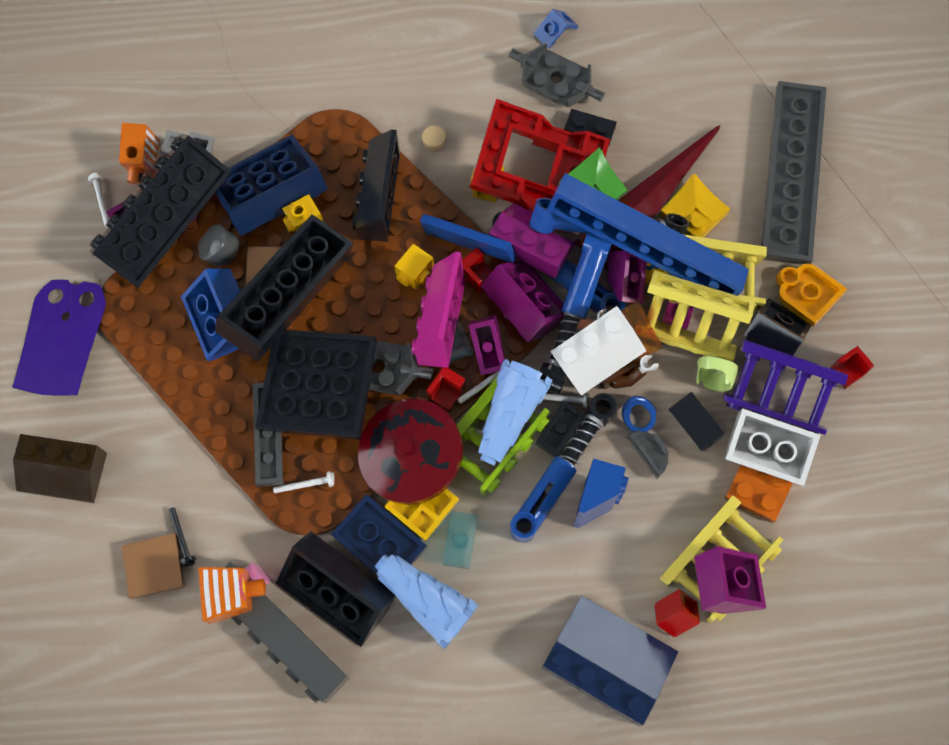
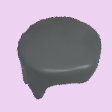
M219 224L210 227L198 244L200 258L219 268L233 262L239 250L238 238Z

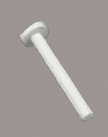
M93 173L88 177V182L94 184L104 226L107 227L106 223L109 221V217L106 213L107 209L100 186L103 176Z
M499 371L493 373L457 399L458 402L462 404L492 383L498 376Z
M584 393V397L546 394L543 400L582 403L583 408L588 409L587 399L589 398V393Z
M328 471L327 477L273 487L274 493H280L328 483L329 487H333L334 472Z

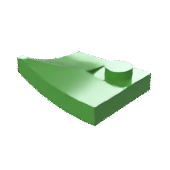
M600 148L568 174L616 200L627 191V188L610 167Z

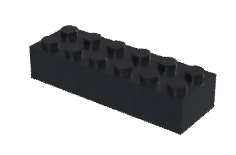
M312 214L217 316L215 332L258 362L348 260L353 242Z

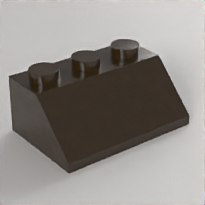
M20 434L13 458L16 491L94 503L107 453L97 445Z

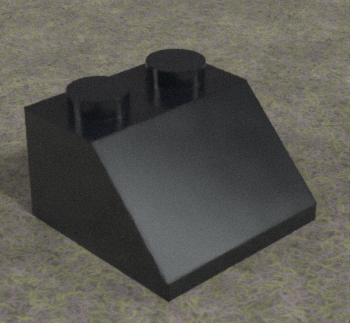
M768 298L766 304L762 306L748 327L743 338L794 355L805 339L811 325L798 315Z

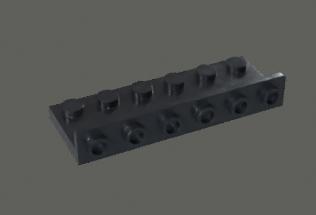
M178 135L169 146L172 149L166 157L162 155L154 164L156 170L152 175H145L139 182L138 187H140V190L135 196L130 194L122 204L124 207L119 215L114 214L106 223L108 229L103 235L99 233L90 243L92 247L90 252L137 288H139L232 172L189 135H183V137Z

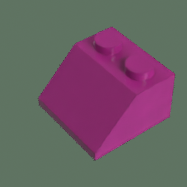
M717 546L694 556L702 611L727 614L766 609L758 555Z

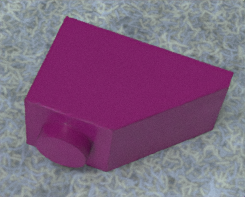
M625 250L609 252L607 278L619 302L643 304L647 262Z
M496 315L471 320L469 329L481 375L500 371L505 356Z

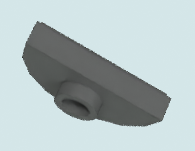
M635 431L627 434L628 440L655 478L658 479L664 473L668 464L669 452L665 442L654 433Z

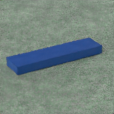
M423 214L420 219V223L428 235L472 250L478 248L484 254L513 263L516 258L511 242L427 214Z

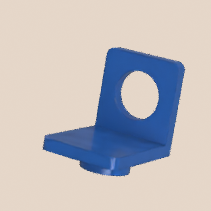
M552 9L535 30L534 35L543 44L547 43V48H551L566 28L577 29L579 26L564 11Z

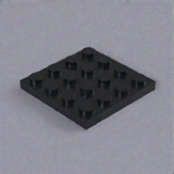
M285 330L271 347L255 428L258 431L361 440L377 338L364 335Z

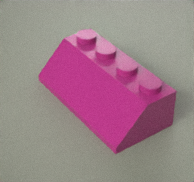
M454 252L433 265L431 275L427 276V296H423L421 302L423 314L422 317L417 319L416 329L418 337L413 339L412 354L416 355L418 365L449 368L466 283L461 252Z

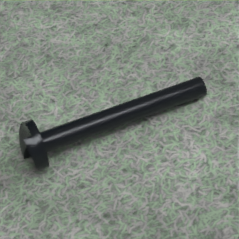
M172 507L169 509V513L183 555L180 565L192 566L195 564L196 557L189 554L176 509Z

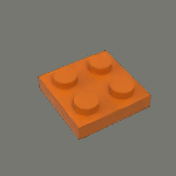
M740 465L724 499L728 501L732 496H735L741 502L739 507L774 523L793 483Z

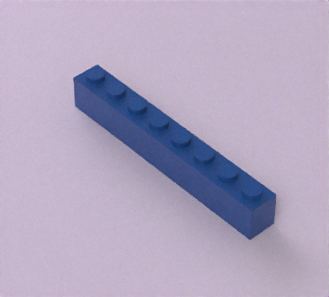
M566 173L564 174L547 207L548 211L675 277L736 296L743 291L748 268Z

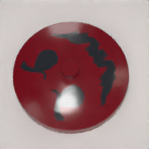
M404 399L382 408L366 425L358 447L360 471L370 488L391 502L405 505L429 501L446 490L455 479L463 458L462 436L455 421L444 409L422 399Z

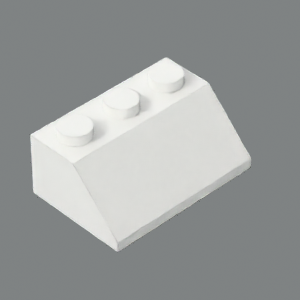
M616 306L553 349L551 353L580 395H583L646 352V349L629 322Z
M741 409L737 413L730 434L725 459L804 486L821 435Z

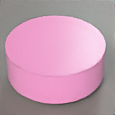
M251 562L244 568L249 571L250 580L264 578L266 585L270 582L267 575L254 562Z

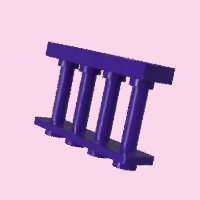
M743 339L740 350L745 352L744 357H746L733 395L727 393L723 395V400L727 401L726 406L739 411L744 407L753 410L752 412L766 417L771 416L778 419V421L803 427L804 430L826 435L827 429L819 425L833 387H836L837 383L845 385L849 375ZM760 358L771 361L769 365L772 367L757 404L745 400L743 397L756 361L759 362ZM786 366L796 369L795 374H797L784 412H780L768 406L781 371L785 370ZM811 375L822 378L821 383L823 384L810 419L807 421L795 417L794 413L807 378L810 379Z

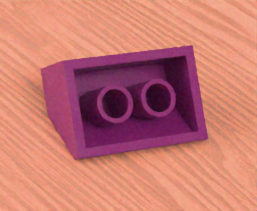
M513 203L501 212L489 235L511 242L517 260L556 279L580 236L570 231L554 230L549 234L537 232L530 226L533 212Z
M519 260L513 261V263L497 265L481 285L488 298L495 302L502 311L503 316L511 321L518 330L519 335L528 343L543 338L561 324L560 321L564 320L565 316L561 312L564 303L533 267Z

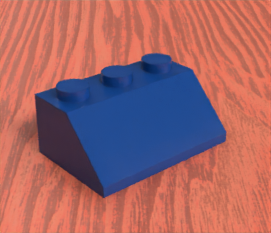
M205 269L181 296L207 361H213L239 349L215 332L217 316L240 292L231 269Z
M593 458L573 527L580 528L611 511L614 503L619 505L629 477L624 476L626 467Z

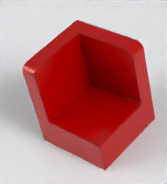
M476 248L462 259L465 280L480 293L484 290L481 285L492 273V270L484 263V254Z
M856 346L840 357L830 368L849 375L846 384L842 385L847 389L864 377L874 367V364L860 347Z
M443 367L427 389V398L445 410L450 411L465 390L466 379L451 369Z
M681 589L655 603L656 625L672 637H677L700 624L697 601Z

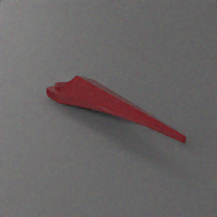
M720 125L677 155L618 201L654 219L718 133ZM587 233L578 234L580 238L576 244L581 248ZM612 244L610 252L623 251V249ZM608 254L607 260H606L605 263H604V267H605L607 270H608V258H609V254Z

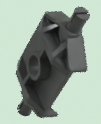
M547 43L533 49L528 54H523L514 48L509 54V58L521 63L523 68V86L566 107H571L580 100L587 99L588 96L599 102L604 98L605 92L591 85V64L588 65V68H585L548 50ZM553 76H559L560 78H562V81L559 83H554L550 80V78Z
M377 341L374 364L382 362L385 364V369L380 373L372 372L369 390L400 396L414 379L417 380V377L432 380L434 369L416 365L410 343H407L405 346Z

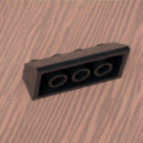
M391 129L370 139L368 149H364L363 163L366 164L365 171L361 170L360 172L362 191L357 193L356 207L359 208L358 215L353 217V230H356L358 239L388 242L400 161L397 130Z
M311 531L292 546L276 581L277 585L360 647L364 645L378 626L396 597L384 584Z

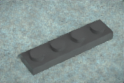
M264 383L253 384L255 485L257 487L284 485L282 433L258 431L255 428Z

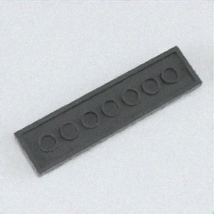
M778 81L761 243V246L767 247L766 259L801 264H811L813 261L826 87Z

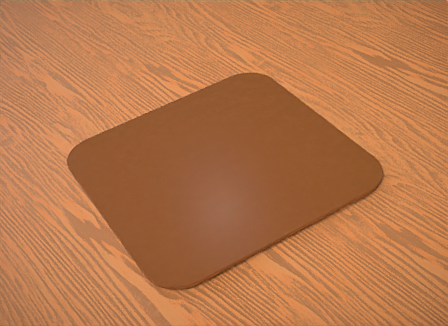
M329 109L312 114L278 140L280 141L293 135L318 166L328 190L321 193L318 197L311 199L321 213L323 222L353 242L348 260L286 330L375 336L381 342L405 346L407 343H410L412 348L413 339L418 337L416 329L417 319L422 317L423 314L421 310L422 297L427 296L428 290H426V283L424 285L420 284L417 289L410 285L406 287L401 284L396 278L395 265L412 244H415L432 256L434 265L454 252H461V257L464 259L473 251L472 249L426 234L420 223L423 214L484 234L486 233L400 151L388 242L358 239L356 230H353V217L358 215L359 208L356 207L357 193L362 191L360 172L361 170L365 171L366 165L363 163L364 149H368L369 140L382 133L366 118L349 110ZM214 193L197 214L198 218L188 225L139 288L117 272L109 277L102 287L106 306L99 326L110 342L276 526L286 532L302 536L307 535L310 531L315 535L326 533L339 526L366 494L371 497L376 493L366 483L360 471L358 462L360 440L282 433L284 485L327 477V472L330 471L331 473L334 472V486L329 487L328 483L280 493H274L273 487L276 486L257 487L255 485L253 384L264 383L271 348L258 362L240 349L213 361H207L181 298L183 293L205 269H231L241 291L246 285L248 247H282L295 232H289L282 220L286 217L283 213L275 220L268 221L257 227L254 231L240 236ZM217 224L223 226L239 240V250L235 259L229 265H223L222 268L202 260L198 253L200 239L210 227ZM484 254V263L492 271L497 265L509 263ZM466 280L449 363V369L466 379V388L460 397L493 374L481 375L469 329L471 320L496 315L505 359L509 360L510 364L511 361L518 363L522 361L543 339L528 343L519 335L518 330L511 321L503 316L502 311L495 302L488 298L485 290L478 293ZM413 354V355H414L415 362H416V365H418V364H417V360H416V355ZM382 362L375 363L372 372H382L385 369V364ZM419 365V367L434 369L432 380L417 377V380L414 379L400 396L369 390L362 433L370 419L378 411L391 403L404 399H422L434 403L427 398V389L443 367ZM491 383L462 404L457 400L450 411H445L455 421L481 397Z

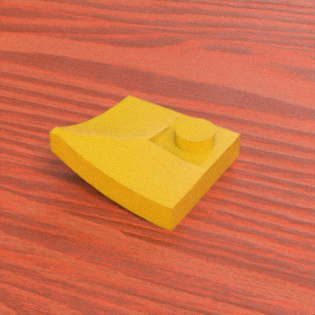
M692 174L678 193L661 209L660 216L665 218L669 213L681 215L689 221L685 235L704 238L729 214L730 208L719 200L696 174Z
M446 489L437 497L423 503L405 505L389 501L384 507L422 539L427 541L460 499Z

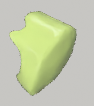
M703 356L697 360L696 383L702 382L705 388L714 391H730L734 385L739 368L732 361L715 356Z

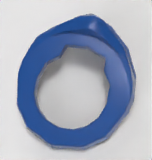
M634 395L628 398L622 407V420L632 432H648L656 423V409L645 397ZM643 405L644 408L648 409L650 422L647 426L638 428L631 423L630 414L632 407Z

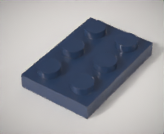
M367 494L331 533L333 538L375 574L378 572L375 566L385 554L388 557L392 554L395 557L398 555L412 565L427 548L424 542Z

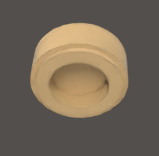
M439 126L427 127L422 133L424 147L431 151L442 149L446 143L445 131Z

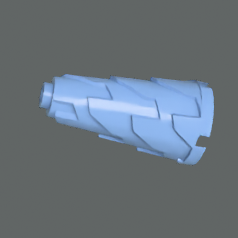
M504 359L496 380L497 386L492 399L491 409L482 431L484 434L478 453L481 454L480 460L493 466L496 461L501 463L510 446L514 445L523 426L531 417L538 403L542 402L548 389H550L552 379L547 376L544 381L540 379L542 376L541 372L515 361H511L510 364L508 359Z
M385 554L375 566L378 570L376 574L379 576L378 579L396 595L401 604L444 650L479 606L474 600L466 598L452 587L418 570L398 555L395 557L392 554L388 557Z

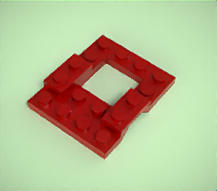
M496 99L469 188L514 203L533 212L537 199H552L558 183L564 174H569L598 148L602 150L606 158L610 139L589 131L569 132L552 126L544 115ZM512 133L532 139V145L555 152L546 186L501 171Z

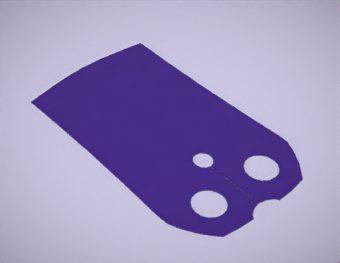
M60 279L51 280L40 290L33 302L25 342L12 388L41 395H78L92 345L106 306L105 296L99 284L83 281L81 284L74 285L69 280ZM54 289H60L63 292L62 300L58 303H51L48 299L50 292ZM85 292H91L94 295L93 303L86 307L82 306L79 302L80 296ZM65 312L70 313V318L67 321L62 320V315Z

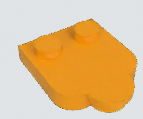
M802 264L797 269L794 267L783 268L776 277V283L780 288L778 292L779 301L812 327L822 319L847 290L846 287L813 264Z

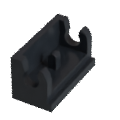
M692 392L668 409L701 451H705L724 437V431Z

